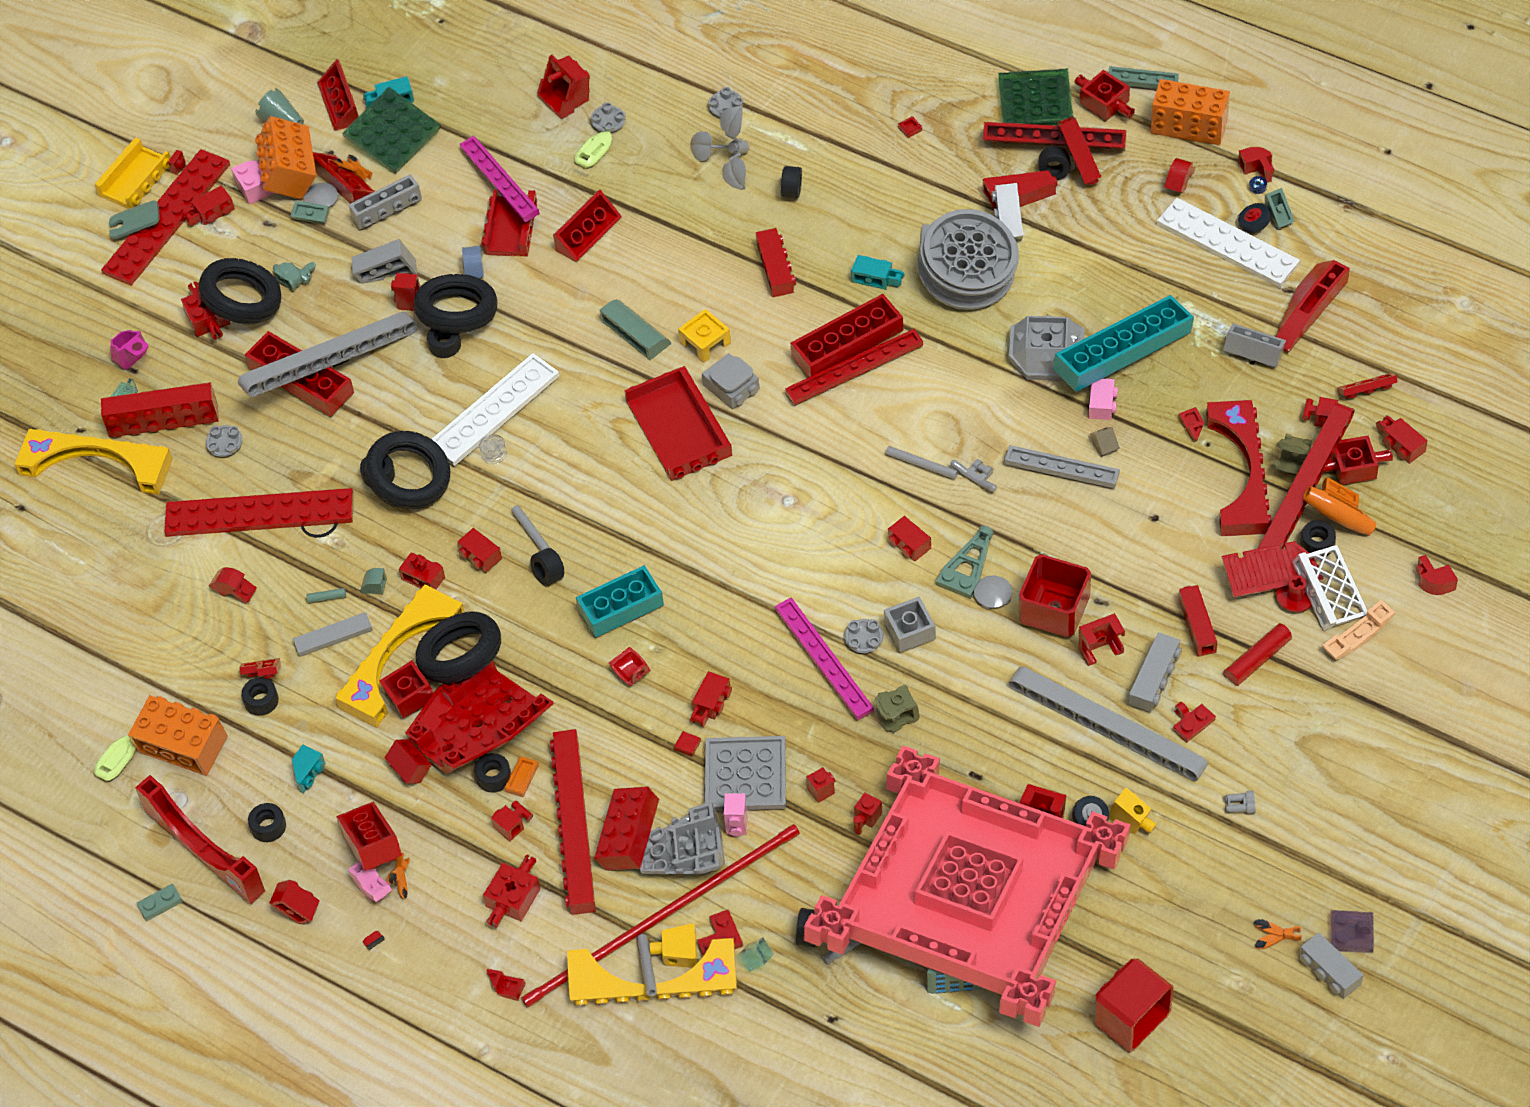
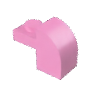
M359 862L348 869L355 884L367 899L377 902L392 891L390 885L379 877L375 869L364 871Z

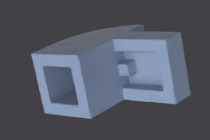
M480 245L463 247L462 254L465 274L478 278L484 277L483 255Z

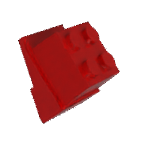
M551 54L548 58L544 77L540 80L537 96L562 119L575 113V108L589 101L590 75L570 56L558 60Z

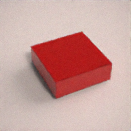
M913 116L898 123V128L907 138L923 131L921 124Z
M683 731L674 745V749L692 757L701 742V738Z

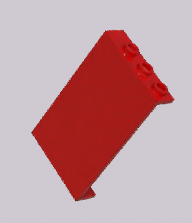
M685 366L624 390L629 408L671 481L680 479L687 474L699 471L704 467L733 456L731 443Z

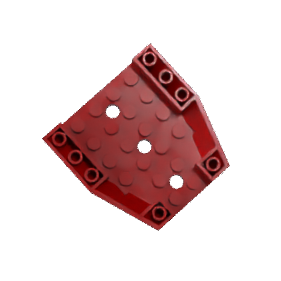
M492 660L484 669L482 668L480 672L475 675L473 674V676L467 679L440 685L407 729L405 735L428 761L446 774H449L507 744L549 709L554 702L542 693L535 697L497 671Z

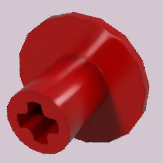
M1299 575L1292 576L1289 579L1288 587L1277 589V601L1282 608L1296 613L1311 608L1312 604L1305 591V578Z

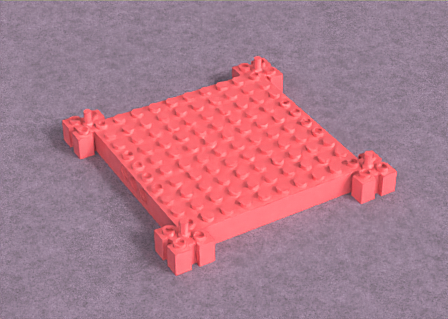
M902 746L896 757V763L892 764L887 773L886 789L898 793L894 804L839 906H837V900L823 895L820 896L815 906V915L811 914L804 926V941L820 946L823 942L827 943L828 950L841 955L844 954L850 939L1002 994L999 1013L1012 1018H1016L1020 1014L1024 1016L1023 1022L1040 1027L1046 1014V1007L1049 1008L1056 988V980L1041 974L1096 860L1098 859L1099 864L1115 869L1120 859L1121 851H1124L1129 840L1131 825L1116 819L1113 824L1107 822V816L1093 811L1086 822V826L1071 822L940 776V758L926 753L923 757L917 756L918 750Z

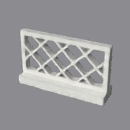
M1337 545L1308 554L1306 552L1298 554L1292 563L1297 574L1306 580L1305 591L1324 631L1330 630L1333 626L1360 619L1367 615L1365 604ZM1328 553H1334L1336 557L1335 563L1326 559ZM1315 558L1321 561L1319 567L1311 565L1309 559ZM1323 563L1333 567L1331 574L1321 570ZM1336 569L1343 572V580L1333 576ZM1319 574L1329 578L1326 585L1319 582ZM1331 580L1341 584L1339 591L1329 587ZM1344 586L1351 589V597L1341 593ZM1327 591L1336 595L1334 602L1327 599ZM1339 597L1349 602L1347 609L1337 604ZM1351 604L1358 606L1361 613L1356 614L1350 611ZM1337 609L1345 613L1343 618L1337 620L1333 613L1334 610Z

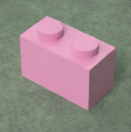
M1100 379L1091 385L1089 419L1111 420L1112 413H1116L1117 402H1113V398H1117L1118 387H1114L1115 379Z
M725 793L724 820L726 835L736 837L747 835L748 811L745 794Z

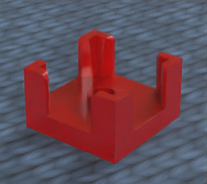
M1115 613L1079 626L1078 649L1088 666L1097 663L1091 650L1109 644L1114 655L1117 656L1124 653V646L1118 636H1125V630Z
M1027 784L1020 799V804L1064 819L1067 795Z

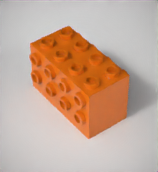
M1160 79L1152 104L1151 133L1220 146L1228 121L1230 91Z
M270 116L267 122L263 124L260 134H257L255 138L263 190L303 199L316 178L309 126Z
M151 695L147 698L128 734L139 753L205 776L208 775L228 737L216 715H206L196 708L189 709L179 702L171 703L161 696L154 697Z

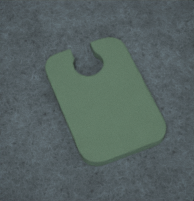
M149 201L113 215L109 219V226L113 227L121 222L123 225L117 229L109 230L111 238L118 239L155 225L159 221V205L157 201Z

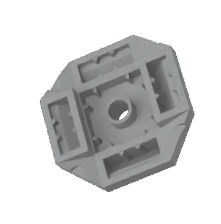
M1050 315L1026 316L1023 320L1010 327L1009 360L1022 372V375L1027 380L1064 381L1053 370L1055 353L1083 340L1085 328L1073 322L1069 317H1052Z

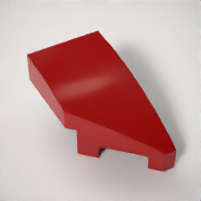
M1194 407L1179 413L1178 417L1190 437L1196 442L1204 421L1198 409Z
M486 970L499 996L516 1001L519 1000L526 984L524 979L505 976L503 971Z

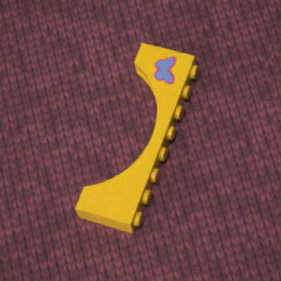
M29 429L15 461V467L19 475L37 477L47 468L61 461L81 456H99L115 460L126 466L137 478L141 492L159 494L170 467L172 456L169 448L164 446H151L130 443L128 441L122 442L92 436L85 437L76 434L70 435L60 432L43 431L41 429Z
M424 584L421 590L416 592L410 604L405 606L399 618L394 620L388 632L382 635L377 646L371 649L366 660L360 663L355 674L349 677L344 688L338 691L336 695L338 708L377 728L388 714L379 690V680L387 660L408 639L428 631L435 624L442 620L444 621L445 618L465 612L463 603Z
M733 938L712 940L705 955L692 969L670 981L656 983L657 994L655 996L647 995L645 984L625 981L610 974L596 962L588 949L567 950L569 997L572 1003L575 1002V1006L588 1005V1001H596V1004H607L608 1000L616 999L617 1003L629 1002V998H637V1001H649L650 997L658 996V1000L671 999L670 995H679V998H690L691 994L700 993V997L712 996V992H720L721 995H732L733 991H737Z

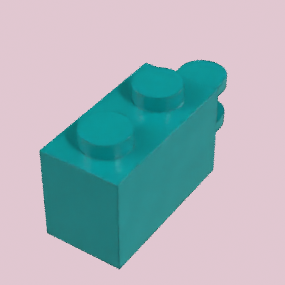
M408 76L375 84L374 91L363 95L367 108L380 106L381 111L415 102Z
M857 255L851 269L852 283L886 290L888 285L901 286V279L905 276L903 271L892 268V262L870 258L869 256Z

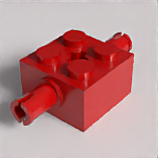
M1102 70L1092 80H1088L1081 74L1076 77L1074 83L1081 87L1080 104L1106 121L1118 111L1129 119L1134 115L1135 109L1126 104L1130 99V86L1105 70Z
M194 281L195 288L192 283L188 285L192 295L181 299L185 314L197 337L210 332L214 340H217L216 333L220 339L223 336L220 328L230 325V321L217 316L207 308L199 294V283Z
M1369 435L1344 439L1340 441L1324 472L1334 471L1341 485L1377 479L1378 463L1393 461V454L1391 449L1374 452Z
M525 855L519 868L502 863L483 894L485 906L493 910L486 920L487 924L491 927L498 928L504 915L522 922L541 888L538 877L529 874L537 862L533 856Z

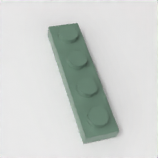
M1109 66L1108 71L1109 74L1123 83L1133 87L1157 89L1160 79L1175 82L1179 80V73Z

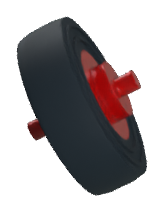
M1254 203L1241 211L1238 221L1245 232L1254 233L1262 230L1269 224L1271 213L1265 204Z

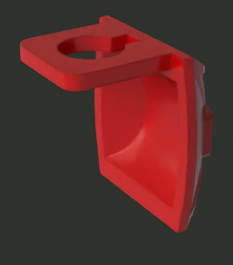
M628 647L609 662L613 671L629 686L635 684L651 671L645 660L631 647Z

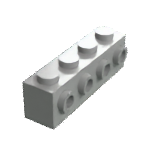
M410 174L349 204L351 217L358 228L362 229L421 200L420 188Z
M1157 633L1129 693V705L1148 712H1152L1154 705L1158 706L1161 698L1159 694L1161 690L1164 691L1168 683V674L1172 675L1175 668L1174 661L1175 659L1179 660L1182 648H1180L1179 639Z

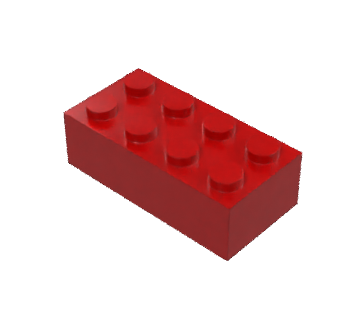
M648 786L617 788L613 790L594 857L605 870L641 868L659 803V798Z
M374 801L336 816L345 841L364 871L375 869L378 865L392 862L398 857L403 856L396 834Z

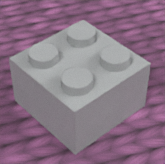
M920 596L884 610V623L899 652L936 639L935 624Z

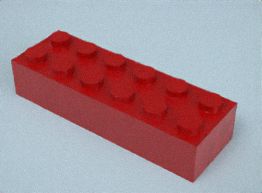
M881 294L791 342V356L808 377L813 376L867 351L904 331L903 316L887 297Z
M268 331L244 356L248 368L254 370L302 350ZM331 367L280 386L330 417L354 393L351 379Z
M211 382L101 398V416L109 438L219 422L218 403Z

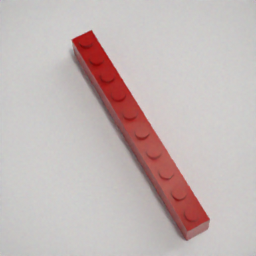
M576 729L553 732L550 748L551 752H555V757H551L552 767L557 772V774H553L554 786H558V791H555L556 803H560V808H556L557 818L562 823V825H558L559 837H563V843H560L561 855H565V860H561L563 873L566 872L567 878H563L564 890H568V895L565 896L566 908H570L572 915L596 912L579 740Z

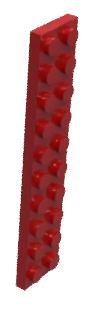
M200 149L157 201L159 205V221L155 225L131 233L101 269L102 274L132 286L183 224L185 219L182 215L186 210L192 208L191 201L209 192L230 166V161Z
M353 488L166 502L164 533L166 537L353 523L354 492Z

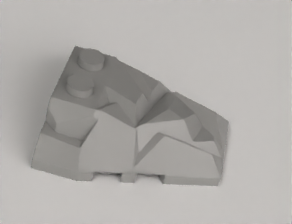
M712 802L692 807L687 810L688 815L679 820L675 817L671 820L672 824L663 829L659 826L651 831L640 872L642 874H703L721 869L723 864H725L722 832Z

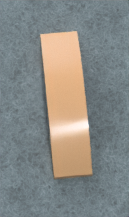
M1380 600L1367 610L1365 617L1340 636L1336 634L1323 644L1322 647L1335 660L1340 659L1370 640L1391 620L1395 612L1383 600Z

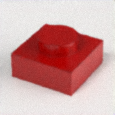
M176 150L168 161L172 174L178 175L181 169L185 167L186 161L183 152L180 150Z

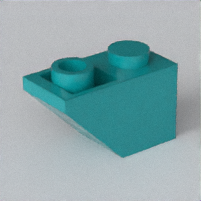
M302 744L292 758L296 781L301 793L304 794L307 788L313 785L314 779L318 773L324 770L326 764L322 753Z

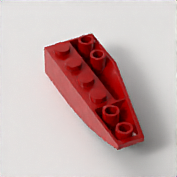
M1335 260L1317 263L1297 286L1275 336L1286 340L1283 351L1290 352L1348 283L1349 267Z

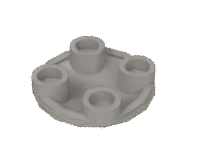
M729 87L722 88L721 91L715 93L708 100L711 112L718 117L728 108L743 107L742 97Z
M610 102L603 103L602 106L595 109L591 114L592 125L602 132L617 131L624 125L626 118L625 112L613 106Z
M317 183L309 187L303 199L304 202L330 207L339 199V195L333 185Z
M229 425L211 427L206 439L208 451L214 456L219 457L235 453L242 443V435L238 427Z
M995 575L980 579L974 589L976 600L986 610L1009 604L1013 594L1010 583L1003 577Z
M875 619L852 620L848 623L845 641L853 651L869 653L879 648L884 635L879 622Z

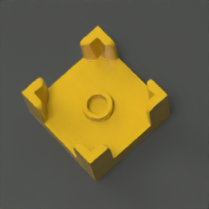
M704 309L678 328L680 343L685 347L687 346V341L697 349V356L703 363L710 359V348L723 340V346L726 347L731 343L730 329L707 309Z

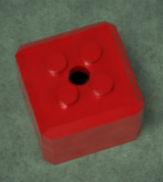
M1043 554L1035 556L1019 593V620L1021 623L1065 637L1073 636L1090 599L1091 572L1089 568Z
M1139 958L1130 959L1096 993L1095 1025L1128 1052H1133L1170 1014L1172 1010L1173 985Z

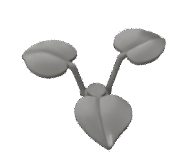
M737 106L724 110L720 116L721 129L726 131L725 135L733 139L729 145H711V135L708 132L701 131L692 137L691 150L697 160L706 161L711 156V148H728L729 152L735 155L729 158V163L724 164L723 177L730 186L745 189L746 168L743 160L737 157H741V154L748 152L749 144L746 140L736 138L740 133L742 125V106Z

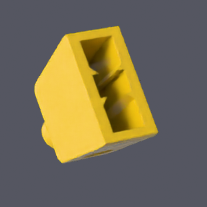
M1125 788L1114 801L1109 813V819L1112 821L1116 819L1130 824V832L1136 834L1140 828H1143L1150 834L1157 825V823L1148 818L1151 808L1128 788Z
M692 923L663 930L662 942H650L651 955L662 954L663 962L666 966L693 968L697 964L695 924Z

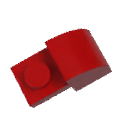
M1249 147L1239 150L1238 163L1245 175L1259 171L1265 184L1272 182L1274 167L1272 165L1273 155L1271 152L1262 147Z
M1175 158L1169 169L1164 188L1177 192L1185 191L1189 176L1193 175L1195 167L1192 166L1193 163Z
M1426 555L1418 558L1416 571L1420 576L1419 587L1423 591L1432 595H1443L1456 590L1458 578L1449 564L1434 569Z
M224 567L217 571L209 584V587L223 597L230 593L244 604L249 602L257 589L256 586L243 578L244 573L230 567Z

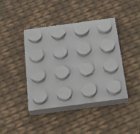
M785 736L706 738L705 804L712 802L715 811H724L725 793L745 794L747 810L786 809Z

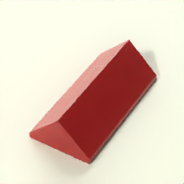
M336 59L317 83L333 128L338 131L359 125L360 120L339 59Z
M313 152L316 173L328 184L333 185L337 192L350 204L375 192L355 172L337 165L334 162V159H339L336 155Z
M601 189L553 234L556 251L574 262H577L622 217Z

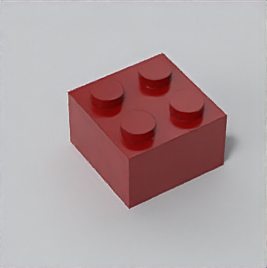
M413 660L379 680L386 695L403 719L425 706L434 693Z

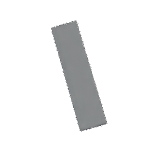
M366 612L295 637L293 641L301 657L370 632L373 629Z

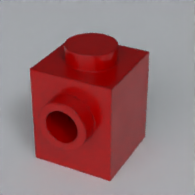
M824 767L806 776L807 789L818 803L835 794V778L831 772L827 773Z

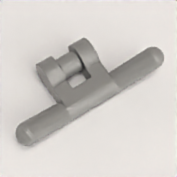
M976 459L972 466L967 469L956 460L950 462L954 469L979 486L992 492L996 491L997 486L986 481L994 470L989 465L985 466L981 460Z

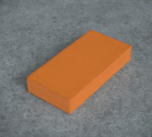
M520 756L504 788L505 792L524 797L539 766L538 761Z

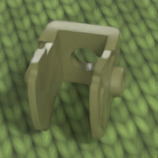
M1286 433L1285 439H1281L1276 443V446L1282 449L1280 459L1272 463L1274 468L1298 474L1310 451L1312 440L1293 437Z
M902 685L894 691L878 693L877 697H875L879 720L888 732L895 733L902 728V725L914 723L920 718L918 706L911 696L907 685Z

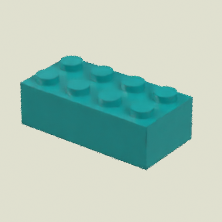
M645 565L576 597L578 611L595 638L664 606L662 592Z

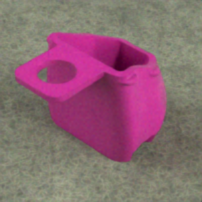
M121 331L111 339L110 355L116 364L123 370H127L147 353L149 345L145 342L141 331Z

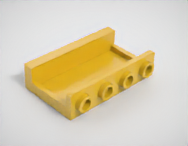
M135 137L94 184L98 196L127 209L135 207L161 178L163 173L170 168L168 164L171 158L170 153L165 151L163 154H159L145 148L142 145L141 139Z

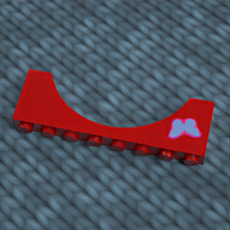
M1252 400L1207 402L1206 418L1208 429L1230 439L1243 453L1250 471L1249 481L1242 494L1234 502L1220 509L1219 524L1221 536L1266 534L1268 526H1270L1272 521L1271 515H1267L1269 499H1265L1267 484H1263L1265 468H1261L1263 453H1259L1261 438H1257V434H1259V423L1255 422L1257 408L1253 407Z
M149 775L135 787L144 811L250 905L265 892L257 867L244 856L240 858L232 856L212 842L183 813L163 785Z

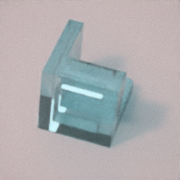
M764 937L748 944L738 955L750 972L766 964L773 956V952Z

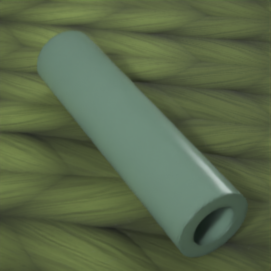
M345 588L309 593L307 594V602L313 603L345 598L346 591Z

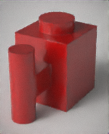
M1320 397L1318 406H1315L1312 399H1306L1302 419L1308 421L1310 415L1315 416L1314 426L1322 428L1334 404L1339 400Z
M865 792L854 806L855 817L853 821L854 833L856 835L862 834L864 825L873 828L883 813L881 800Z
M517 800L511 804V807L515 809L514 811L505 805L503 808L495 811L491 817L493 828L509 842L524 830L521 818L524 817L528 821L533 818V814Z

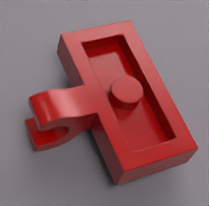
M1180 701L1175 705L1177 709L1174 712L1182 720L1173 726V731L1188 743L1214 722L1216 716L1203 704H1200L1190 712L1187 706Z

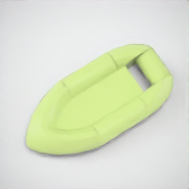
M605 131L590 137L577 151L574 159L575 163L584 168L595 165L609 150L612 141L611 133Z
M128 735L117 739L107 748L95 765L94 773L96 776L105 781H110L121 773L133 757L136 749Z

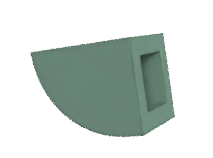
M372 568L365 572L361 593L383 595L387 581L384 568Z

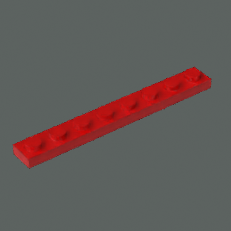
M912 329L785 388V393L793 405H796L923 346V340L916 330Z

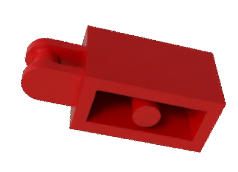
M221 185L191 201L192 208L186 210L182 216L190 226L200 221L205 226L235 210L231 196Z
M1386 415L1382 421L1376 422V427L1383 433L1382 441L1384 444L1394 450L1401 459H1404L1409 464L1426 452L1428 440L1402 418L1395 421Z
M710 671L707 672L692 700L693 713L690 722H698L700 726L704 727L709 718L715 720L718 713L721 714L725 699L729 698L732 693L730 678Z

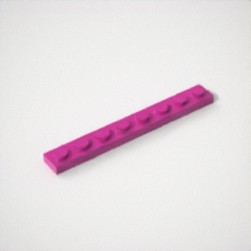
M474 135L459 144L463 152L524 222L540 214L535 204Z
M792 597L776 605L775 611L858 721L874 712L872 704Z

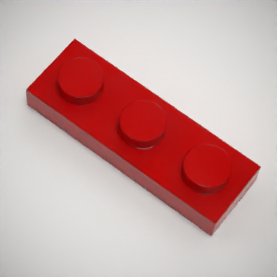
M1389 373L1337 388L1339 395L1353 398L1360 392L1366 394L1374 392L1375 388H1390L1392 384L1398 383L1397 375Z

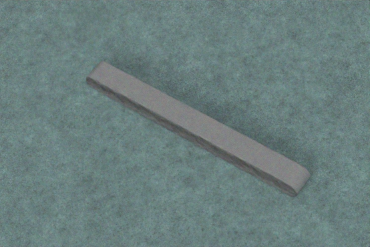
M407 312L397 313L244 373L238 379V385L250 397L260 395L411 335L416 331L418 324Z
M1019 667L1009 681V686L1014 691L1189 780L1198 781L1208 765V762L1202 756L1026 667Z

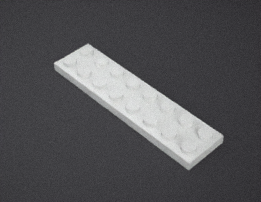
M1176 198L1157 220V225L1279 288L1300 264L1299 259L1179 198Z
M532 353L433 437L432 440L443 449L449 463L453 466L457 465L559 377V372Z

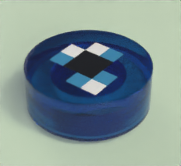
M1261 176L1251 178L1249 181L1250 191L1255 194L1264 193L1267 189V180Z

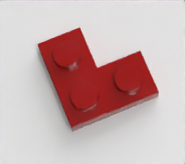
M280 658L241 663L239 667L240 674H246V677L258 675L263 676V678H271L278 673L281 662Z
M729 909L709 916L715 934L697 940L703 956L707 952L712 940L733 938L735 950L743 947V942Z

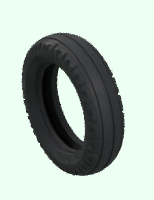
M238 258L217 260L208 265L200 276L199 294L203 303L210 311L221 318L223 317L225 320L239 324H257L271 318L280 306L281 289L278 281L267 269L252 261ZM224 279L242 280L255 286L262 293L264 299L256 303L238 302L225 296L218 289L216 283Z
M446 274L432 278L419 287L414 298V310L418 319L427 327L445 333H465L485 326L495 316L498 306L494 289L486 281L466 274ZM451 295L468 296L480 302L472 309L459 312L444 311L432 305L435 300Z
M395 431L379 438L370 447L365 458V476L371 490L384 502L402 509L427 507L444 494L450 481V464L443 449L431 438L417 432ZM396 451L416 453L429 463L433 472V479L428 485L419 489L399 487L392 483L384 474L382 461L387 455Z
M463 612L445 618L444 621H440L429 629L419 641L415 653L417 666L420 672L433 682L453 683L473 676V674L475 675L480 672L482 668L484 669L496 657L501 646V632L497 623L490 616L481 612ZM469 634L481 635L477 644L465 654L451 660H436L438 653L451 641Z

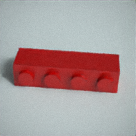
M777 228L755 232L757 247L772 297L794 293L793 286L796 285L794 274H790L792 272L790 261H786V258H788L786 247L782 248V245H784L782 234L778 235Z

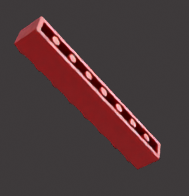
M984 122V142L1067 146L1058 126ZM1080 127L1089 148L1126 150L1127 130Z

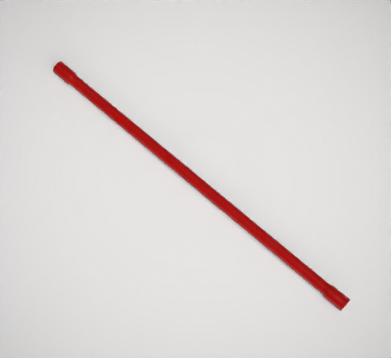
M794 824L787 827L774 838L599 948L591 955L596 962L605 958L778 846L787 843L799 835L798 828ZM568 969L522 996L521 1000L527 1008L545 995L569 981Z

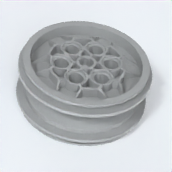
M961 209L944 214L927 228L921 241L917 268L923 285L939 302L956 309L977 310L994 304L1009 291L1017 269L1019 251L1011 231L998 218L979 210Z

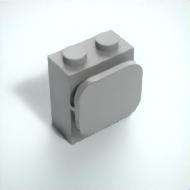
M730 353L702 373L703 385L732 410L743 404L748 397L756 394L760 389L759 377L753 373L752 367L741 358L732 356Z

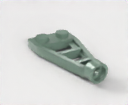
M984 525L980 526L976 535L943 567L936 579V585L971 599L974 589L981 579L989 543L994 534L993 530ZM972 548L981 551L978 559L967 556ZM962 562L974 566L971 576L957 572L955 569Z

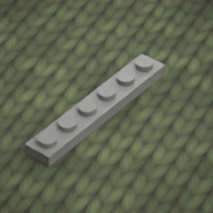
M1009 445L1005 457L1006 465L1114 489L1120 474V469Z

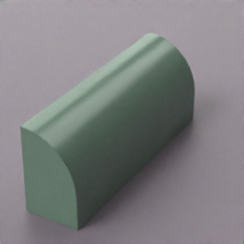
M618 299L612 300L600 309L601 321L647 359L652 360L671 345V341L622 301Z

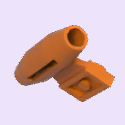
M1328 477L1322 483V490L1312 486L1306 489L1303 500L1320 514L1350 530L1368 536L1375 530L1377 523L1358 508L1359 494Z

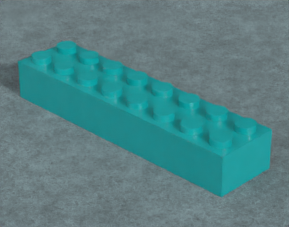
M1169 295L1055 353L1053 370L1077 392L1191 333L1194 316L1173 296Z

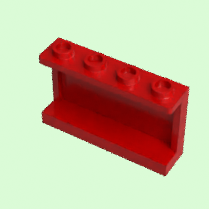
M493 190V196L489 198L490 210H487L488 222L484 225L485 237H482V248H485L486 255L528 257L535 217L524 222L502 196L498 195V191ZM529 190L528 198L537 207L536 190Z

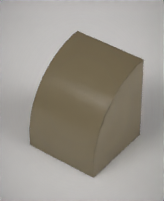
M1105 427L1090 433L1092 441L1101 455L1120 449L1113 427Z

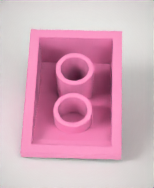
M259 160L246 161L231 168L234 181L249 205L274 194V192L263 190L260 180Z

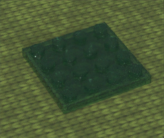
M1068 68L998 73L1003 123L1057 126L1058 122L1073 116Z
M388 87L343 132V137L393 174H396L441 129V124Z

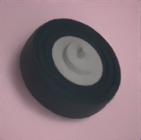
M1085 796L1079 799L1072 810L1074 823L1086 826L1092 811L1107 816L1108 822L1109 810L1106 803L1096 796Z

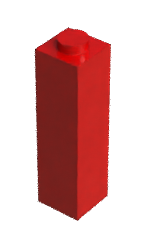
M1185 586L1179 589L1178 600L1197 657L1217 653L1218 642L1199 586Z

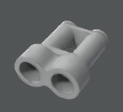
M1254 790L1239 794H1225L1226 803L1228 801V806L1226 805L1227 813H1256ZM1233 801H1243L1244 803L1230 805Z

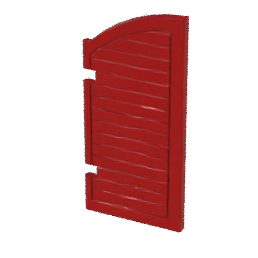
M1296 541L1284 543L1285 549H1280L1278 544L1243 551L1244 557L1239 558L1238 553L1223 555L1222 561L1233 598L1288 587L1289 579L1292 576L1298 575L1292 563L1298 554L1305 552L1308 554V552L1298 545ZM1314 558L1309 559L1311 565L1319 567ZM1319 574L1318 580H1323L1324 577Z

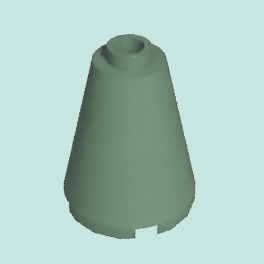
M275 88L276 91L270 90L262 97L258 103L260 108L255 111L256 115L265 121L272 116L299 124L304 123L303 118L277 88Z

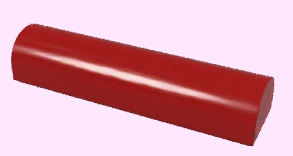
M1278 623L1223 671V675L1239 686L1292 640L1290 630L1284 624Z

